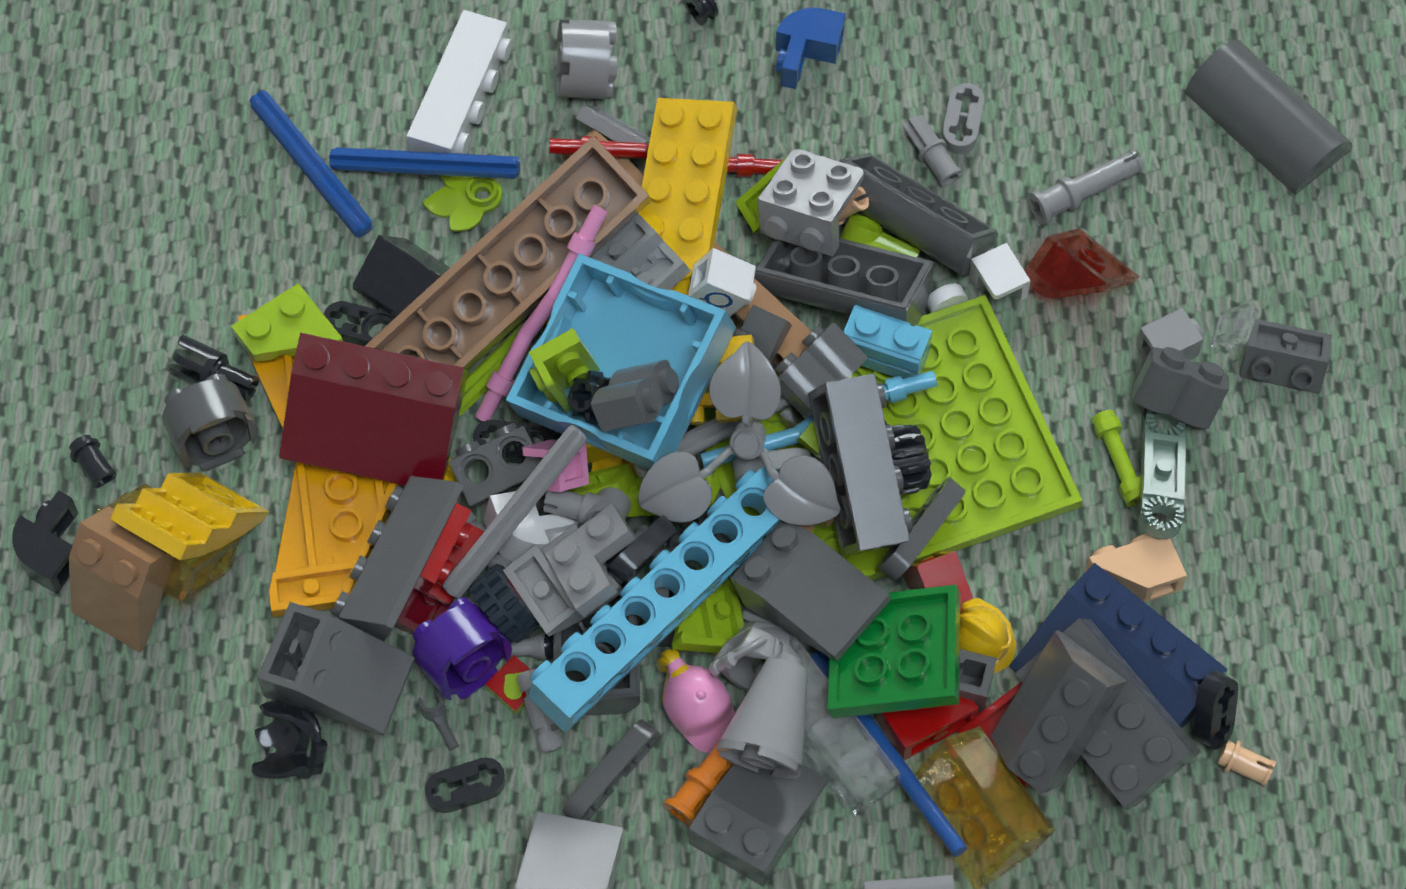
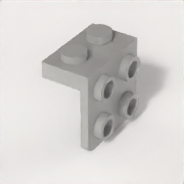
M795 149L791 151L758 198L760 234L833 257L840 246L838 217L864 180L863 170L859 167L804 150Z

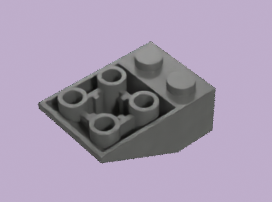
M290 602L257 679L262 694L266 698L307 709L309 712L384 736L414 664L415 657L330 614Z

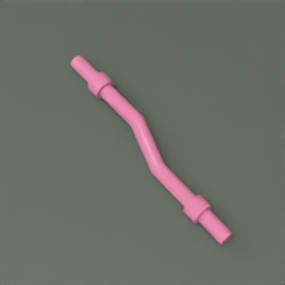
M593 205L579 233L574 232L567 245V248L570 250L549 291L520 328L499 370L493 371L486 384L489 389L475 414V417L483 422L491 420L503 396H508L515 382L513 377L533 338L551 316L553 304L578 254L590 257L596 246V242L593 240L608 214L603 208Z

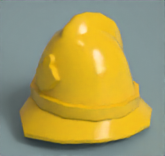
M973 598L962 603L964 610L960 612V649L997 658L994 674L1009 667L1014 660L1017 645L1011 623L999 608L980 598Z

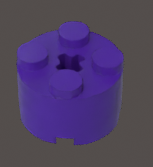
M465 597L452 603L449 609L434 621L429 620L420 624L413 633V639L416 641L413 649L414 662L444 698L452 700L451 695L457 694L460 699L468 698L481 689L498 672L496 666L502 657L508 662L512 653L511 642L488 619V615L481 610L479 605L471 603Z

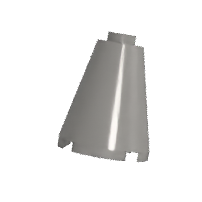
M778 653L777 658H767L718 742L716 752L720 751V757L758 773L759 768L773 770L772 777L784 779L799 778L803 762L808 670L801 666L803 661L800 658L787 653Z

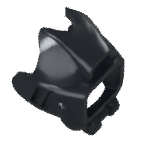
M276 700L259 705L262 714L272 717L274 720L272 723L259 727L254 731L257 740L265 749L266 756L263 761L252 764V773L258 777L272 779L297 776L300 779H309L313 774H321L324 767L322 757L323 753L327 751L328 743L321 739V727L314 713L309 712L307 709ZM309 736H310V737H311L312 744H311V752H310V755H309V758H308V756H307V748H308V742H309ZM270 746L275 747V753H269Z

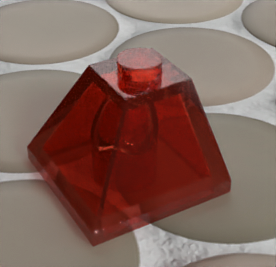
M1080 228L1047 236L1024 270L1032 282L1031 287L1033 290L1046 298L1051 297L1052 299L1106 292L1133 284L1140 277Z

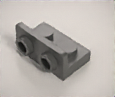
M1252 318L1248 330L1240 377L1319 394L1329 364L1332 335Z

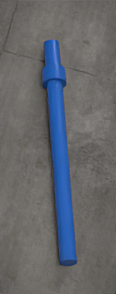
M818 650L811 655L809 660L826 682L824 688L828 692L829 658ZM870 714L851 716L954 858L962 855L967 850V845Z

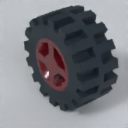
M496 563L470 585V591L474 595L475 601L480 604L481 610L488 615V619L498 627V630L505 633L511 641L513 640L515 643H518L537 629L540 624L503 572L504 566Z

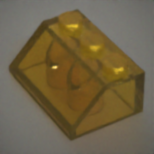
M980 726L946 738L914 774L967 845V850L955 858L947 848L946 850L974 889L984 888L1027 859L1055 831L1017 776L1006 767L1000 753Z

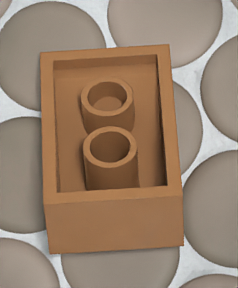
M108 506L79 523L69 556L71 611L140 653L147 644L175 557L110 520L114 509Z

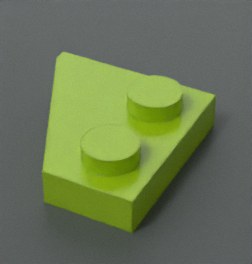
M731 576L675 629L672 641L673 650L718 653L722 646L744 627L738 593L730 579Z

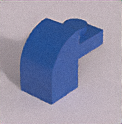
M815 7L804 8L789 14L780 23L776 31V51H779L776 72L782 73L781 86L792 89L797 88L805 57L836 64L845 33L846 13Z

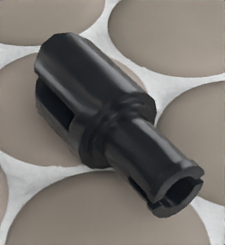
M182 334L179 337L178 345L188 350H174L172 359L178 364H170L167 369L168 372L194 384L205 381L211 375L223 374L228 381L238 387L244 400L248 401L253 397L256 389L250 386H258L259 377L229 365L226 354Z

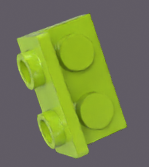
M574 328L528 352L535 364V367L529 369L537 387L541 392H544L549 401L554 404L559 403L566 413L573 410L565 392V389L570 386L572 387L574 384L573 379L575 377L586 379L588 370L600 371L594 356Z

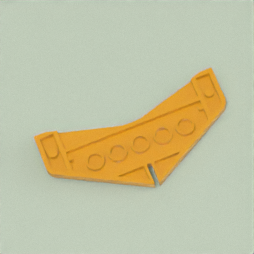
M247 315L238 316V320H241ZM249 355L283 429L290 377L295 356L280 355L272 360L255 362ZM296 462L276 569L272 574L269 589L273 618L284 616L290 602L318 611L333 608L341 591L350 593L355 581L349 578V575L360 555L368 558L373 545L367 543V540L378 520L385 523L390 510L385 508V505L395 486L401 487L400 484Z

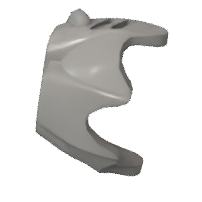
M752 621L722 646L714 661L710 663L709 671L715 677L721 672L732 684L745 691H749L757 677L752 669L753 661L756 658H777L778 653H787L798 657L790 645L793 637L780 627Z

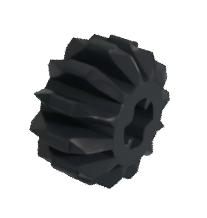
M899 424L891 426L895 439V448L891 450L893 464L900 468L904 483L903 491H899L900 494L910 495L927 489L932 474L930 471L929 450L925 444V437L916 425Z

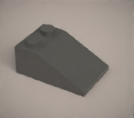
M784 521L777 525L730 578L746 608L835 661L840 659L891 600L888 593L815 534L799 525Z
M803 764L799 778L795 779L772 777L773 770L759 768L757 773L733 765L711 792L689 827V844L764 887L829 782L828 778Z

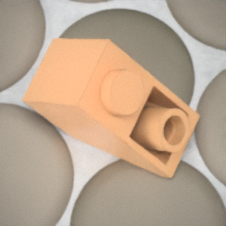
M1147 533L1136 537L1128 545L1118 548L1110 545L1098 549L1089 557L1086 568L1087 571L1095 562L1143 602L1181 591L1187 577L1171 538L1158 539Z

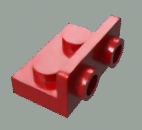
M458 503L455 504L413 587L445 605L450 604L454 597L443 588V583L484 533L483 530L466 522L472 510Z

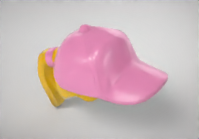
M666 649L660 653V657L656 660V668L659 672L667 674L662 693V703L674 726L694 748L701 752L710 753L735 715L731 697L720 678L713 676L709 669L688 665L680 658L677 650Z

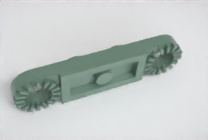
M1148 410L1142 427L1139 522L1142 529L1148 535L1158 539H1169L1179 533L1184 519L1186 423L1172 415ZM1157 420H1167L1174 427L1172 430L1168 428V431H1166V428L1160 430L1161 426L1157 427V423L1154 422ZM1152 514H1164L1171 519L1170 523L1166 522L1165 524H1163V522L1161 521V523L1159 524V520L1156 519L1154 521L1155 517L1152 516Z

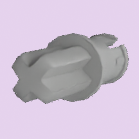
M914 115L909 118V121L904 124V130L920 152L918 155L920 161H926L939 180L941 187L959 180L963 173L947 152V143L944 139H939L924 116Z

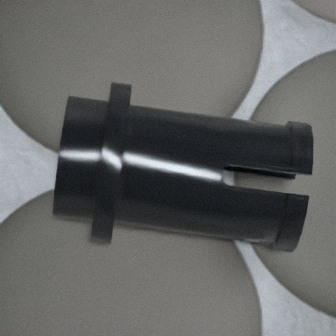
M82 435L70 444V458L73 462L80 464L90 479L92 486L98 489L115 479L117 473L112 469L100 451L99 440L92 438L90 435Z

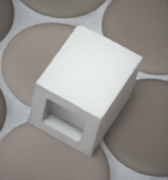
M1007 243L971 259L969 277L976 289L985 285L993 299L1002 298L1012 292L1016 293L1020 301L1027 298L1030 279Z

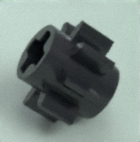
M588 370L586 379L575 377L573 379L574 384L569 391V395H567L570 405L574 409L572 415L584 417L586 423L598 424L591 407L592 398L598 389L609 385L611 378L604 377L603 372Z

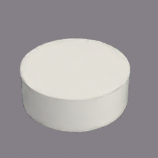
M947 284L929 295L926 306L929 312L932 313L968 301V297L961 285Z

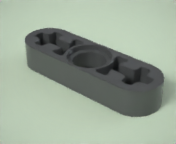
M947 477L933 491L913 517L912 532L908 533L910 541L890 547L877 568L892 581H896L902 576L962 499L966 490L951 477Z
M643 719L637 721L571 795L564 806L563 814L569 818L589 821L615 791L612 789L615 783L622 776L626 778L656 744L660 732Z

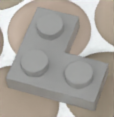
M613 503L544 553L575 610L583 618L618 593L602 564L636 540L621 512Z

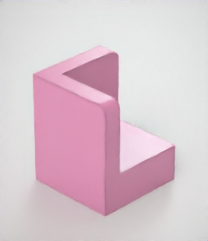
M547 440L522 447L523 456L544 458L557 440ZM584 443L548 488V491L563 492L589 484L586 443Z

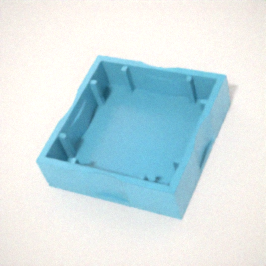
M579 253L553 304L547 327L530 351L574 328L594 356L600 368L598 372H603L604 377L611 378L619 369L668 360L671 368L678 376L679 389L671 403L662 405L658 417L653 422L602 432L599 424L586 423L584 417L573 416V410L566 413L559 403L554 404L547 399L544 392L539 390L530 374L529 369L535 367V364L528 354L506 401L520 417L562 434L570 425H573L587 436L586 444L650 469L658 459L677 451L733 336L736 326L726 310L675 290L661 289L648 285L634 277L631 273ZM571 386L565 389L567 395H569Z

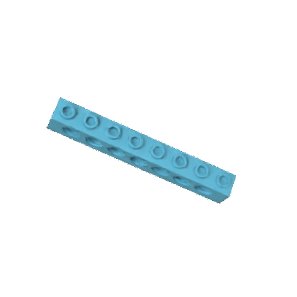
M765 466L757 472L751 469L744 474L735 486L737 491L730 498L727 499L725 496H721L707 512L709 517L700 526L696 522L692 523L678 539L680 544L671 553L667 549L663 550L649 566L651 571L642 580L638 577L633 578L620 593L622 598L612 608L606 604L593 616L590 621L593 626L583 635L579 632L574 633L561 647L562 655L552 664L548 660L544 661L530 677L532 684L528 698L565 733L737 571L782 521L771 513L764 502L765 489L774 481L769 476ZM753 507L760 515L750 516L742 508ZM714 534H725L732 542H719L714 537ZM695 560L703 566V569L692 570L687 567L685 561ZM659 587L668 588L675 596L671 598L662 597L655 589ZM638 615L644 619L646 624L641 626L633 625L627 621L626 616ZM600 642L609 643L616 649V652L605 654L597 649L596 644ZM576 670L583 673L586 680L574 682L565 673Z

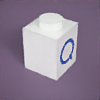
M713 248L693 265L688 296L726 310L730 317L752 301L756 292V284L753 283L756 266Z

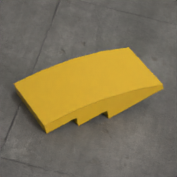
M168 473L161 488H143L136 503L117 504L110 520L178 560L200 557L238 539L260 524L270 511L204 473Z

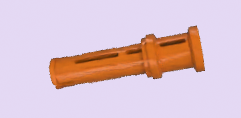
M718 742L698 768L694 767L686 772V781L673 798H666L663 802L664 808L688 827L691 826L711 792L734 765L720 757V751L716 752Z

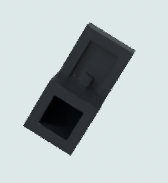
M59 490L51 501L47 500L41 505L34 523L20 515L15 523L12 534L15 553L26 574L32 580L56 594L59 593L70 578L69 556L73 546L61 539V536L78 515L73 499Z

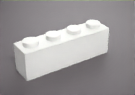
M463 10L407 134L409 151L467 154L471 142V134L468 133L472 124L479 125L485 111L483 99L487 92L493 93L497 86L499 78L497 68L500 61L507 62L511 54L513 40L509 39L507 22Z

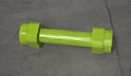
M1113 410L1099 412L1091 419L1094 427L1093 430L1097 440H1104L1121 481L1118 489L1121 498L1125 501L1127 507L1136 505L1135 499L1140 504L1141 476H1136L1119 434L1121 433L1122 426L1119 418Z

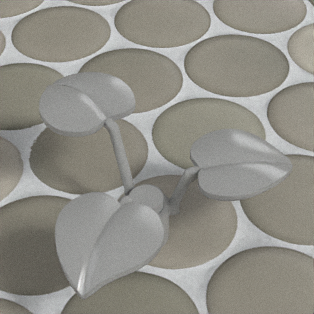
M748 341L744 342L729 358L719 365L710 381V397L717 410L727 417L742 416V421L737 424L733 431L730 445L701 471L699 470L696 458L688 452L669 453L658 459L651 466L639 490V504L644 510L660 517L665 515L670 521H692L700 517L707 510L712 499V489L710 484L704 479L705 477L709 476L732 454L743 460H751L759 456L769 476L774 479L765 489L764 502L771 513L778 519L795 525H813L835 517L841 509L830 471L814 457L807 455L794 456L782 464L779 473L775 470L769 457V451L764 448L767 437L766 430L760 422L753 420L751 417L762 420L773 416L781 400L780 383L767 357Z

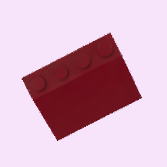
M300 332L291 371L279 458L400 485H406L410 476L445 480L468 371L464 367Z

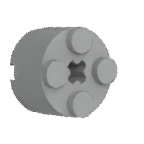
M560 19L557 31L559 46L558 54H556V93H558V97L612 98L613 79L616 80L617 56H612V45L616 43V22Z

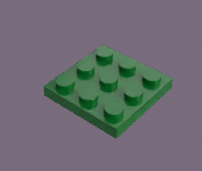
M956 584L888 593L891 598L890 602L838 661L832 658L829 659L827 710L832 718L959 704L961 593Z

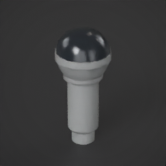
M541 632L531 637V639H523L518 643L509 640L512 645L510 657L514 655L532 656V658L542 661L553 659V635L548 636L545 632Z

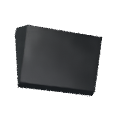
M378 235L353 282V290L396 318L450 267L406 238Z

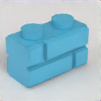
M857 305L853 307L844 333L868 357L861 366L893 377L901 376L902 379L922 373L930 352L933 330L918 325L913 327L909 322Z

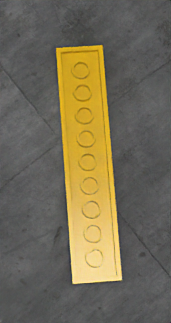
M657 98L642 181V188L650 196L651 202L639 214L691 270L671 289L688 296L693 265L713 249L715 245L738 108L734 102ZM617 456L592 463L591 472L629 462L634 475L638 476L632 462Z

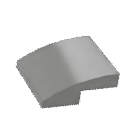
M639 213L591 257L631 273L634 277L648 285L671 290L691 272L688 266Z
M575 523L541 549L539 546L534 545L503 570L548 636L556 634L593 614L619 596L623 590L621 584L607 571L606 568L608 566L604 562L602 565L618 593L584 618L575 610L544 554L578 529L579 526Z

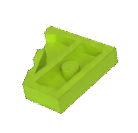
M299 283L231 325L233 334L255 362L272 360L280 355L295 356L300 332L343 341L340 334Z

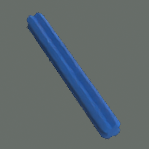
M260 90L257 94L252 95L250 98L251 108L354 236L360 238L373 229L370 217L271 95L265 90Z
M340 147L331 149L329 154V164L333 170L515 179L520 175L521 166L520 159L516 156Z

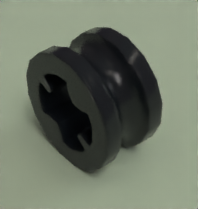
M683 0L687 11L699 25L706 23L708 16L714 18L719 14L715 0Z

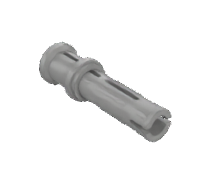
M1129 150L1125 154L1073 179L1061 177L1056 180L1054 186L1041 192L1036 190L1028 193V207L1041 225H1046L1050 223L1051 217L1063 211L1077 210L1082 204V200L1136 174L1142 173L1143 164L1141 158L1136 157L1132 160L1137 153L1134 150Z

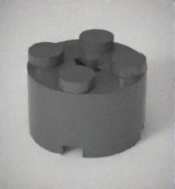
M223 374L211 375L205 381L193 384L185 389H175L168 393L164 399L166 407L163 411L162 421L181 463L187 468L191 469L190 464L199 465L201 471H210L242 457L245 454L243 447L249 440L254 444L257 439L258 428L238 387L228 381Z

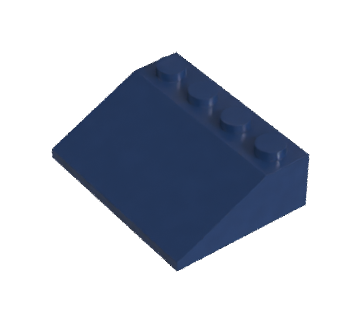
M1095 562L1067 591L1009 665V668L1016 673L1046 647L1055 631L1064 632L1079 618L1091 619L1182 729L1195 715L1197 693L1204 678L1215 670L1223 674L1227 672L1225 666Z

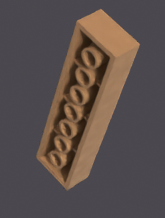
M592 136L365 346L464 367L468 371L538 306L549 291L570 250L567 248L574 232L579 233L593 205L603 208L608 214L593 240L596 242V246L590 258L651 202L650 196L605 147Z

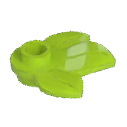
M440 175L445 186L426 198L423 204L435 216L449 218L451 231H467L476 227L481 222L485 213L495 210L500 205L502 189L500 184L493 178ZM482 191L490 194L489 197L484 199L475 197L477 193Z

